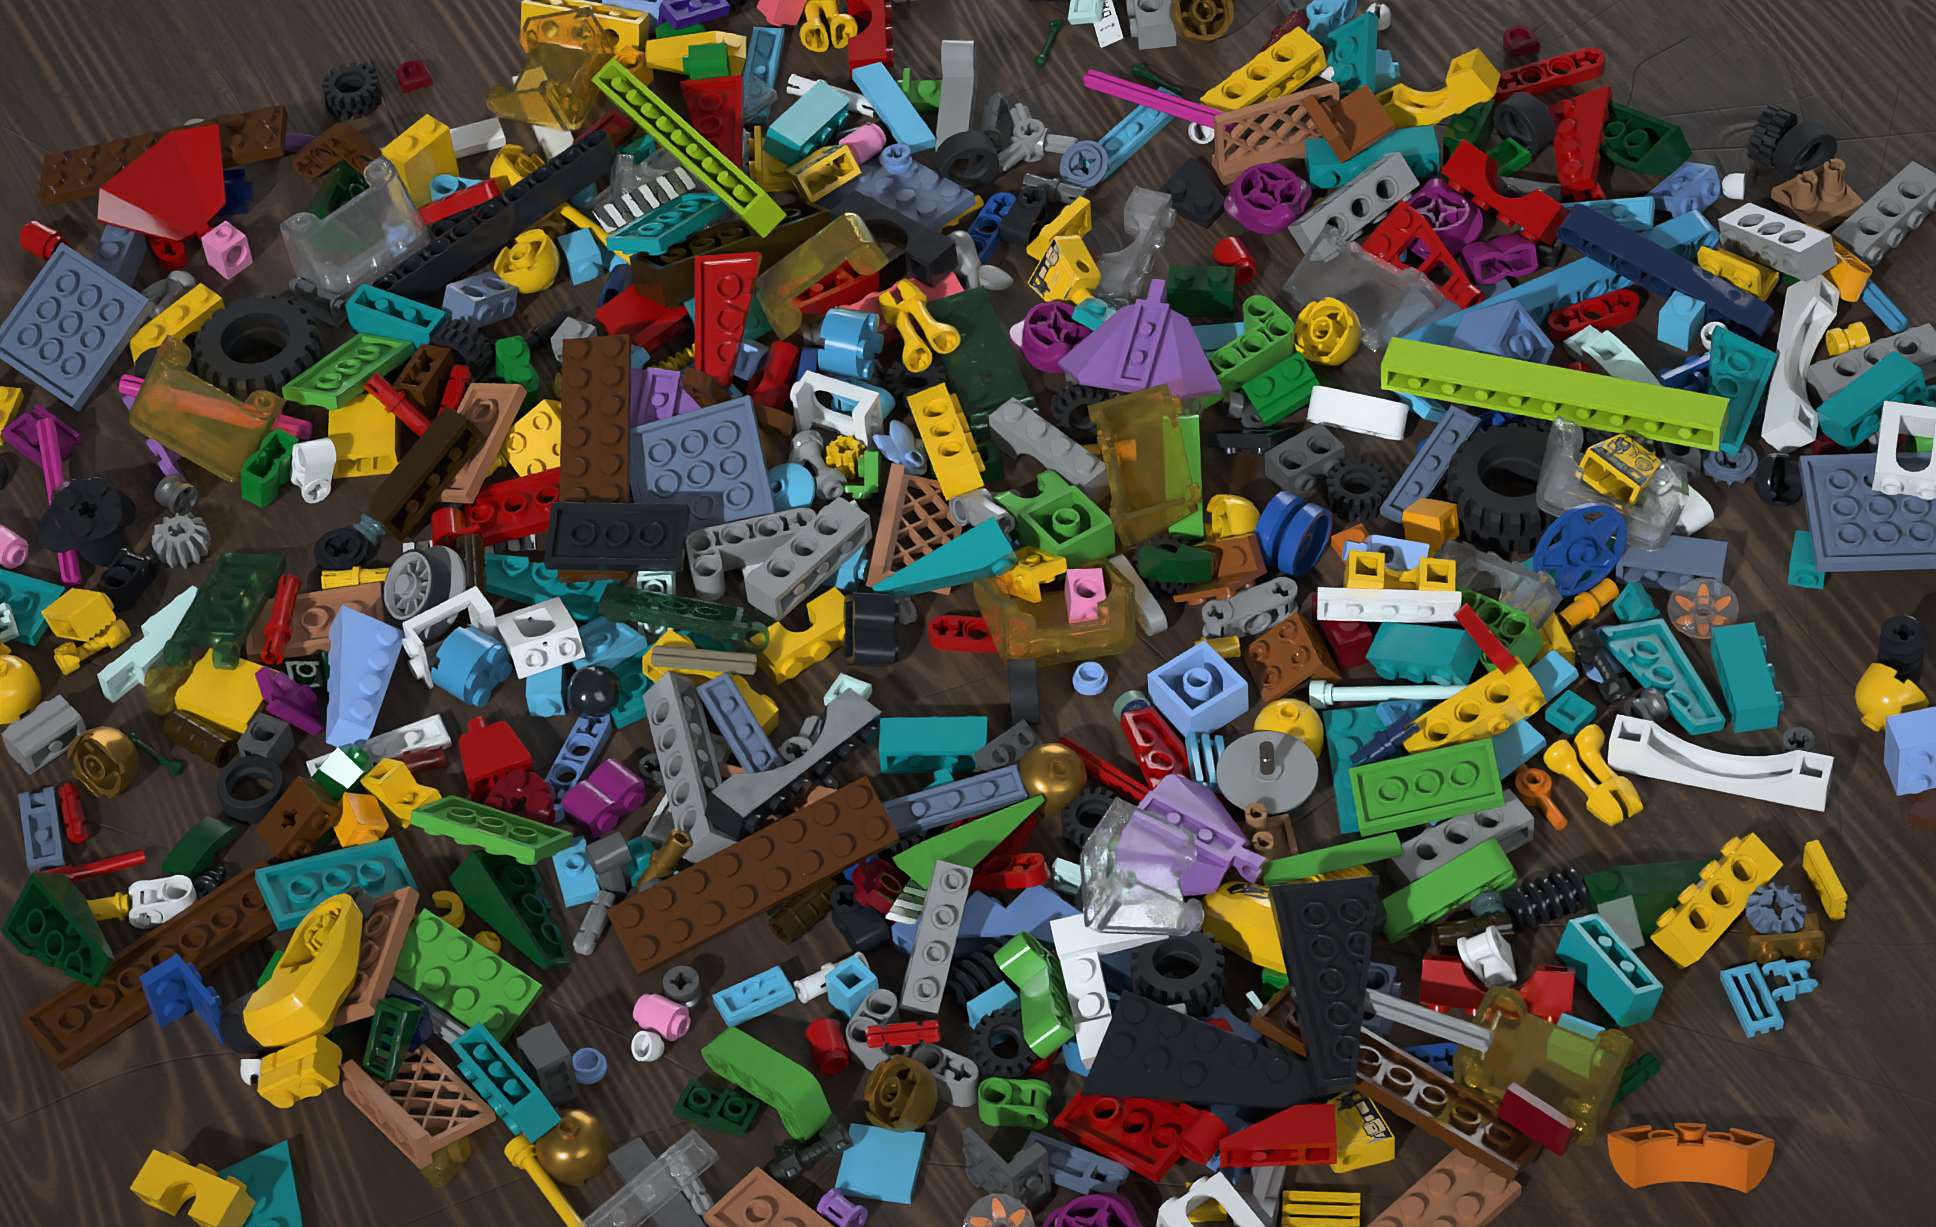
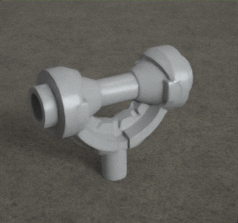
M172 271L166 279L150 285L140 293L156 305L139 329L197 286L194 277L186 271Z
M803 430L798 432L791 440L789 446L791 453L787 463H795L801 466L805 462L810 463L815 472V476H813L816 489L815 494L823 500L836 499L843 493L844 485L847 484L844 473L837 468L827 467L821 457L824 442L817 431Z

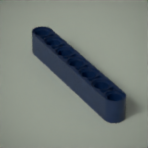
M1575 204L1556 231L1558 238L1568 247L1667 301L1674 291H1678L1705 302L1704 321L1708 323H1723L1728 331L1756 344L1775 318L1773 309L1765 302L1584 204Z

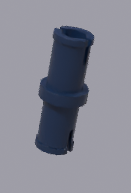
M1405 712L1402 717L1382 732L1380 730L1376 731L1373 734L1374 738L1354 754H1351L1349 758L1353 764H1357L1367 756V759L1357 766L1359 767L1377 763L1387 755L1391 757L1396 753L1395 749L1420 731L1417 723H1412L1402 730L1403 727L1414 720Z

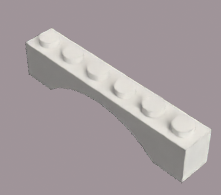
M1821 274L1807 282L1801 280L1787 288L1776 349L1778 356L1773 366L1761 434L1766 442L1776 448L1781 454H1788L1816 439L1819 418L1817 412L1808 401L1806 390L1808 366H1810L1819 341L1837 314L1840 290Z
M1617 714L1608 751V766L1612 770L1824 812L1830 789L1834 757L1801 750L1770 756H1739L1720 753L1686 742L1667 732L1653 721Z

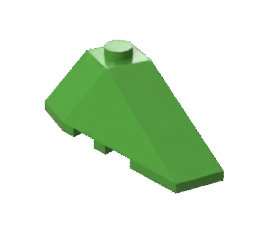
M1042 794L927 839L892 857L894 864L926 890L932 866L937 860L973 869L1044 802Z

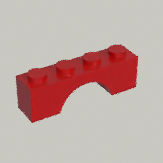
M847 0L848 14L855 20L868 25L860 34L848 38L851 83H855L852 79V69L882 62L888 72V67H894L893 48H888V46L893 45L892 26L887 27V24H892L891 5H886L891 0Z
M1463 139L1441 170L1444 175L1450 178L1447 185L1462 195L1466 190L1475 195L1471 201L1485 211L1493 207L1499 212L1496 218L1510 228L1515 223L1524 228L1520 234L1537 245L1541 240L1551 246L1557 238L1556 231L1569 213V210L1539 189H1535L1528 195L1520 198L1502 197L1497 186L1499 164Z
M1425 953L1422 963L1419 1004L1428 1005V1009L1437 1012H1449L1450 1007L1465 1008L1466 1014L1475 1016H1486L1488 1011L1503 1012V1017L1508 1019L1522 1020L1525 1019L1526 1015L1541 1016V1021L1558 1023L1562 1013L1572 1015L1576 968L1538 964L1531 977L1522 985L1508 990H1495L1477 982L1469 973L1460 956Z

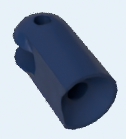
M618 264L612 269L598 298L599 308L634 284L631 265Z

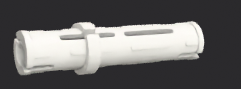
M792 74L788 83L793 84V86H787V93L803 96L820 80L814 81ZM831 86L851 99L848 110L871 116V118H877L878 114L864 95Z

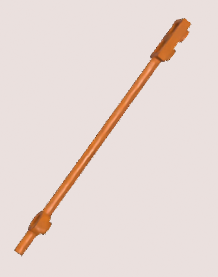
M1361 523L1331 536V546L1342 559V551L1346 539L1363 543L1364 538L1370 536V534ZM1403 623L1423 626L1421 623ZM1523 763L1513 771L1516 775V797L1523 804L1538 806L1555 830L1563 829L1568 821L1550 798L1552 786L1550 776L1540 769H1528L1525 763Z

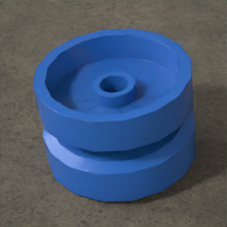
M1289 491L1278 493L1266 506L1254 531L1264 564L1268 567H1276L1278 565L1281 573L1296 580L1306 577L1317 565L1325 551L1333 525L1332 514L1330 510L1315 503H1308L1306 505L1302 497Z

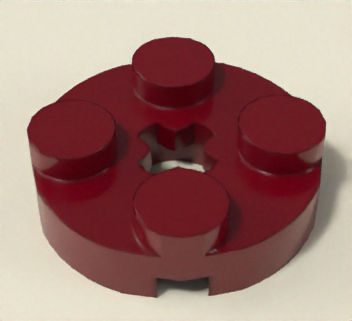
M520 769L512 770L508 775L501 778L493 786L488 798L483 803L485 806L549 826L553 824L556 816V810H554V798L556 799V795L552 786L539 775L532 772H524ZM527 799L525 803L526 812L524 814L521 812L515 814L516 804Z
M873 858L870 863H867L866 859H862L852 873V881L857 889L854 892V897L861 905L865 907L873 906L886 916L905 888L906 884L904 882L908 877L897 867L882 859Z

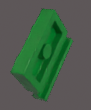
M1300 351L1245 383L1242 385V388L1268 428L1308 404L1311 399L1313 386L1322 385Z

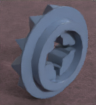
M1089 140L1077 142L1069 147L1062 156L1060 162L1061 177L1065 183L1093 189L1094 185L1099 181L1104 182V175L1106 171L1110 170L1108 165L1110 157L1097 142ZM1083 157L1091 164L1088 167V175L1079 170L1083 167Z
M1742 442L1735 456L1719 450V452L1705 450L1702 456V465L1704 466L1705 475L1713 476L1715 483L1722 480L1726 481L1728 486H1730L1734 481L1744 484L1746 478L1754 477V472L1758 466V458L1755 451L1749 445ZM1724 459L1731 464L1736 463V467L1731 468L1730 465H1724Z
M1771 882L1768 886L1764 887L1758 885L1756 890L1749 895L1745 910L1750 924L1758 932L1770 935L1796 933L1800 930L1805 921L1807 906H1804L1801 901V893L1795 894L1790 890L1789 885L1781 887L1775 886L1774 882ZM1773 900H1776L1779 908H1785L1782 910L1779 920L1774 909H1768L1771 907Z

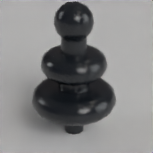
M217 866L213 871H207L202 876L194 879L193 886L199 899L224 884L223 878L226 876V869L223 866Z

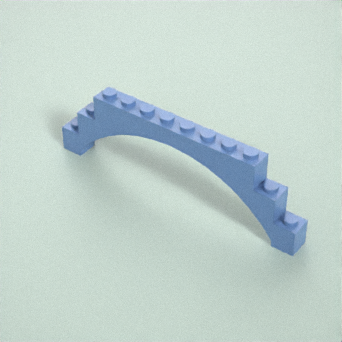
M1041 885L1026 888L1006 909L998 899L994 897L989 898L977 890L965 902L952 957L971 956L974 952L981 953V949L987 944L993 945V941L996 938L1004 937L1011 940L1023 930L1031 934L1044 948L1051 952V950H1056L1050 921L1084 914L1085 911H1079L1077 907H1073L1062 900L1056 891L1051 888H1044ZM920 916L913 926L896 922L891 927L894 949L908 959L910 958ZM1133 948L1099 956L1105 983L1120 992L1124 989L1133 993L1130 970ZM1172 971L1163 975L1166 978L1179 979ZM1221 1004L1220 1007H1214V1013L1211 1016H1201V1021L1203 1022L1210 1018L1216 1020L1223 1017L1231 1025L1235 1035L1263 1046V1035L1251 1028L1250 1022H1243L1234 1016L1224 1004ZM1217 1104L1215 1106H1208V1111L1226 1124L1230 1135L1254 1125L1249 1120L1261 1109L1256 1107L1243 1109L1236 1108V1106ZM1220 1149L1206 1164L1214 1172H1221L1234 1186L1252 1168H1221Z

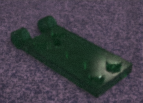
M982 285L927 302L926 308L930 315L938 323L955 327L960 335L961 340L958 347L948 354L939 353V356L975 441L991 436L987 413L997 410L1012 397L1040 416L1037 403L1029 393L984 286ZM982 374H991L993 378L989 381H983L980 376Z
M221 553L171 639L166 641L163 652L165 665L167 667L186 668L191 659V647H214L212 661L215 669L235 670L239 664L242 645L277 586L279 578L287 568L285 555Z
M607 583L598 609L599 615H604L608 621L615 623H625L626 620L710 635L709 638L717 642H730V639L741 641L742 647L752 654L761 653L767 648L770 632L764 624L760 622L750 623V620L755 616H762L768 620L769 626L774 624V619L758 608L754 610L612 583ZM761 632L765 637L763 644L755 646L747 641L746 633L753 637Z

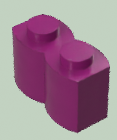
M1505 234L1497 237L1491 243L1484 241L1474 242L1466 245L1459 251L1463 272L1475 283L1481 285L1496 283L1507 275L1513 277L1524 276L1538 268L1535 245L1520 234Z
M614 757L597 767L588 779L575 785L563 797L561 802L565 816L594 839L603 833L613 830L621 816L637 810L644 801L646 791L643 780Z

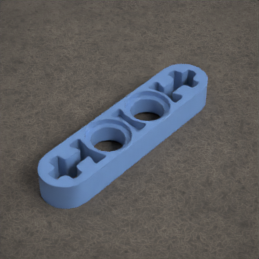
M609 713L603 718L593 716L578 717L545 778L554 791L558 793V804H554L556 816L553 823L559 822L566 817L561 800L575 785L588 778L611 735L612 724ZM590 725H594V727H593V729H592V736L590 735V734H591ZM578 746L590 748V751L582 756H576L572 753ZM570 772L576 775L575 779L571 782L563 783L557 780L563 773Z

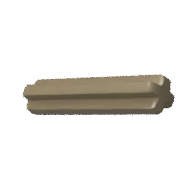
M656 645L652 649L651 662L655 667L713 672L728 671V673L753 675L756 671L757 657L751 653Z

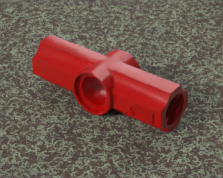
M780 340L772 343L762 368L754 374L746 389V393L750 395L753 403L777 410L784 406L791 393V387L788 383L801 356L796 346Z

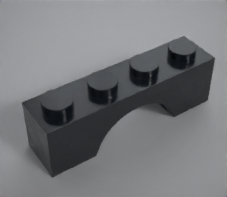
M856 190L829 212L833 237L856 249L876 243L893 244L902 248L905 251L907 275L931 288H934L958 266L956 242L950 237L942 235L928 228L923 223L917 222L901 214L898 210L891 209L877 202L874 198L868 197Z

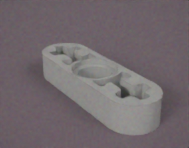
M1120 554L1106 560L1104 563L1105 570L1111 584L1148 636H1153L1167 630V621L1163 610L1127 558Z

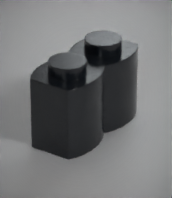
M851 593L846 595L843 609L845 628L843 654L845 665L870 667L893 665L894 659L899 654V642L894 637L893 631L894 624L899 619V607L894 602L893 594Z

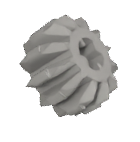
M176 512L174 518L164 517L163 524L154 525L155 531L152 536V545L161 563H168L172 569L181 564L186 569L188 563L194 562L199 564L200 556L208 555L211 536L201 517L195 518L191 512L185 516H181Z

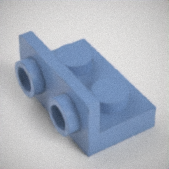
M1685 162L1644 197L1653 196L1655 209L1666 212L1671 211L1673 218H1676L1693 210L1703 212L1723 195V191L1715 166Z

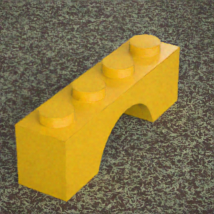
M1476 48L1452 59L1446 77L1447 86L1441 90L1422 92L1400 83L1376 94L1375 97L1396 126L1395 129L1436 125L1443 118L1454 113L1460 114L1474 104L1489 101L1496 94L1501 74L1481 50Z
M670 628L642 657L643 674L655 683L668 670L695 680L697 687L725 673L653 666L651 656L652 649L656 645L697 649L689 637L684 634L678 635ZM729 673L768 737L778 726L779 709L770 697L764 694L760 696L752 690L743 677L737 674L733 676Z

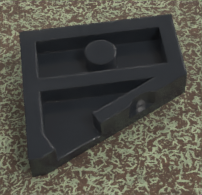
M1190 158L1154 194L1155 204L1206 229L1225 212V198L1194 158Z
M1289 426L1281 430H1266V428L1222 429L1207 434L1208 447L1221 448V453L1227 454L1240 453L1241 448H1251L1252 454H1265L1266 451L1298 435L1297 426Z

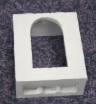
M808 370L799 382L794 383L790 399L793 401L797 433L809 430L812 425L846 436H854L855 440H859L860 445L866 446V450L878 449L873 436L874 434L884 435L880 394L878 392ZM815 391H827L858 401L859 403L852 412L853 417L822 406L815 397Z
M1884 401L1872 490L1881 491L1888 495L1905 494L1917 496L1925 500L1936 499V407ZM1898 434L1933 438L1931 461L1925 470L1909 472L1898 465L1896 461Z
M477 586L402 623L405 633L402 644L411 660L407 661L408 667L416 680L421 678L429 689L434 687L430 669L432 666L439 665L441 659L436 657V654L445 639L424 648L422 641L418 637L424 629L468 608L471 624L500 641L493 608Z
M559 597L495 618L500 642L506 645L512 656L519 679L586 657L577 625Z
M1218 1172L1211 1178L1204 1176L1198 1179L1190 1187V1192L1178 1199L1175 1196L1167 1200L1158 1210L1156 1227H1194L1186 1214L1212 1197L1224 1207L1239 1227H1265L1221 1172Z

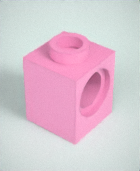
M224 221L201 237L208 265L227 280L253 263L246 235L227 221Z
M1102 568L1067 569L1064 595L1068 623H1103L1107 600Z

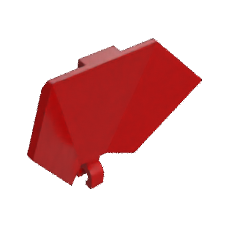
M214 124L171 131L99 188L97 222L174 243H179L186 239L190 241L195 236L201 240V237L214 229L209 225L226 205L219 125Z

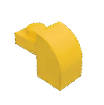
M385 757L360 779L367 793L375 795L382 812L390 820L403 828H407L410 825L412 810L442 799L437 789L417 784L404 762Z

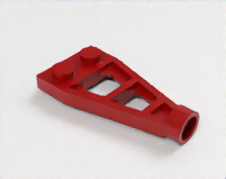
M1403 200L1397 204L1358 249L1385 273L1449 301L1462 310L1484 300V292L1471 283L1430 223ZM1415 238L1422 239L1430 251L1429 257L1419 268L1410 267L1399 260V256ZM1439 261H1442L1453 273V276L1444 286H1439L1426 277Z

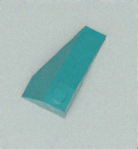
M991 517L875 584L872 588L876 594H893L894 599L982 580L993 575L1000 576L1011 570L1013 563L1017 562L1018 559L994 517Z

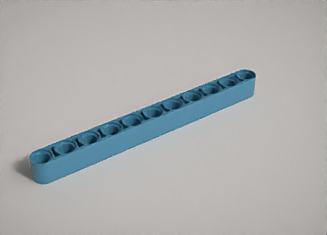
M1699 210L1689 211L1653 227V229L1639 233L1686 260L1697 257V252L1701 246L1712 249L1720 238L1719 232ZM1586 256L1401 338L1448 347L1464 314L1515 299L1522 305L1534 322L1540 326L1548 322L1549 315L1555 310L1624 289L1636 283Z

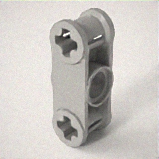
M1278 577L1269 582L1242 589L1232 598L1221 601L1216 599L1207 602L1202 608V618L1206 623L1202 630L1203 637H1206L1208 640L1237 635L1238 639L1248 635L1258 634L1265 629L1278 625L1296 611L1298 612V605L1295 601L1298 594L1297 584L1290 578ZM1213 610H1215V616H1212ZM1221 629H1224V634L1221 636Z

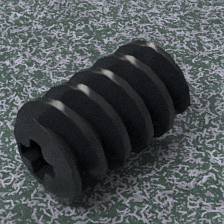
M1895 615L1888 618L1882 625L1877 663L1896 670L1897 673L1894 678L1902 683L1909 679L1917 685L1920 681L1927 639L1926 629L1922 623L1908 615Z
M1571 867L1563 868L1561 875L1558 872H1551L1547 879L1541 876L1537 877L1534 880V884L1525 881L1521 884L1520 889L1516 886H1511L1507 889L1506 893L1507 911L1513 928L1519 934L1523 932V921H1526L1531 929H1535L1537 926V916L1541 918L1544 924H1549V912L1553 911L1560 920L1564 917L1563 907L1566 906L1569 912L1574 915L1577 914V902H1580L1585 910L1589 909L1590 903L1583 881Z
M998 937L993 941V945H985L981 949V953L974 952L969 957V960L960 961L957 968H949L946 988L955 1004L964 1013H968L967 1000L976 998L980 995L981 991L984 993L992 988V984L997 985L1002 981L1005 982L1003 977L1006 976L1013 982L1000 969L994 959V954L1010 940Z

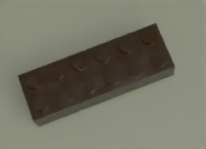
M798 197L778 204L786 213V216L765 238H762L744 220L737 218L688 235L685 241L668 247V251L664 254L653 256L649 255L648 252H639L630 255L629 259L636 293L665 306V308L682 306L684 301L695 296V256L760 252L763 256L757 278L768 276L771 270L786 268L790 264L816 254L822 257L827 254L826 251L838 247L837 240L832 234L829 213L831 210Z

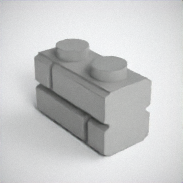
M59 694L50 701L40 703L34 712L22 720L12 722L1 735L9 755L17 763H20L21 767L29 775H32L66 752L69 748V743L87 730L81 715L72 706L70 707L69 703Z

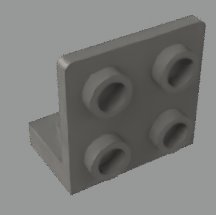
M970 1127L962 1131L964 1142L962 1151L966 1158L967 1168L965 1173L976 1187L982 1186L990 1194L991 1199L993 1196H998L1010 1214L1021 1207H1025L1028 1212L1052 1194L1048 1153L1038 1142L1027 1150L1024 1149L1016 1153L1011 1162L1007 1164Z

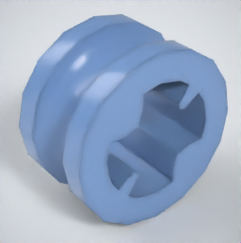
M893 144L886 147L882 152L883 161H885L884 167L888 173L901 174L912 168L911 151L907 145Z

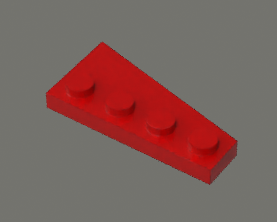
M742 75L679 81L694 129L742 171L744 81Z
M1609 85L1548 106L1555 128L1553 144L1559 185H1561L1564 197L1594 187L1596 184L1601 159L1599 149L1600 145L1604 144L1605 134L1603 129L1604 124L1609 119L1608 104L1613 99V92Z

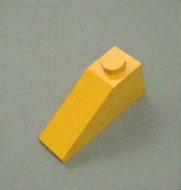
M715 30L647 40L645 45V67L684 74L683 56L688 55V45L726 43L731 76L740 75L746 61V36Z

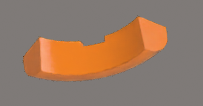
M1674 1123V1130L1652 1131L1651 1125H1643L1608 1134L1609 1156L1613 1166L1622 1180L1634 1189L1665 1182H1702L1721 1185L1747 1193L1755 1188L1765 1177L1772 1162L1775 1140L1763 1135L1736 1128H1730L1729 1134L1725 1132L1706 1131V1124Z

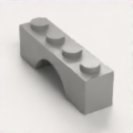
M1014 397L989 415L991 440H994L996 446L1014 460L1023 453L1035 457L1047 469H1052L1068 485H1075L1094 504H1098L1111 493L1109 466Z

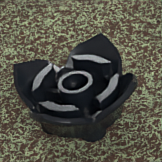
M94 477L90 480L76 479L63 482L52 492L51 505L40 522V546L56 553H64L71 549H76L84 560L93 565L108 568L125 545L124 531L126 526L133 524L136 519V506L122 491L108 486L99 477ZM83 513H92V514H94V518H89L88 515H82V514H83Z

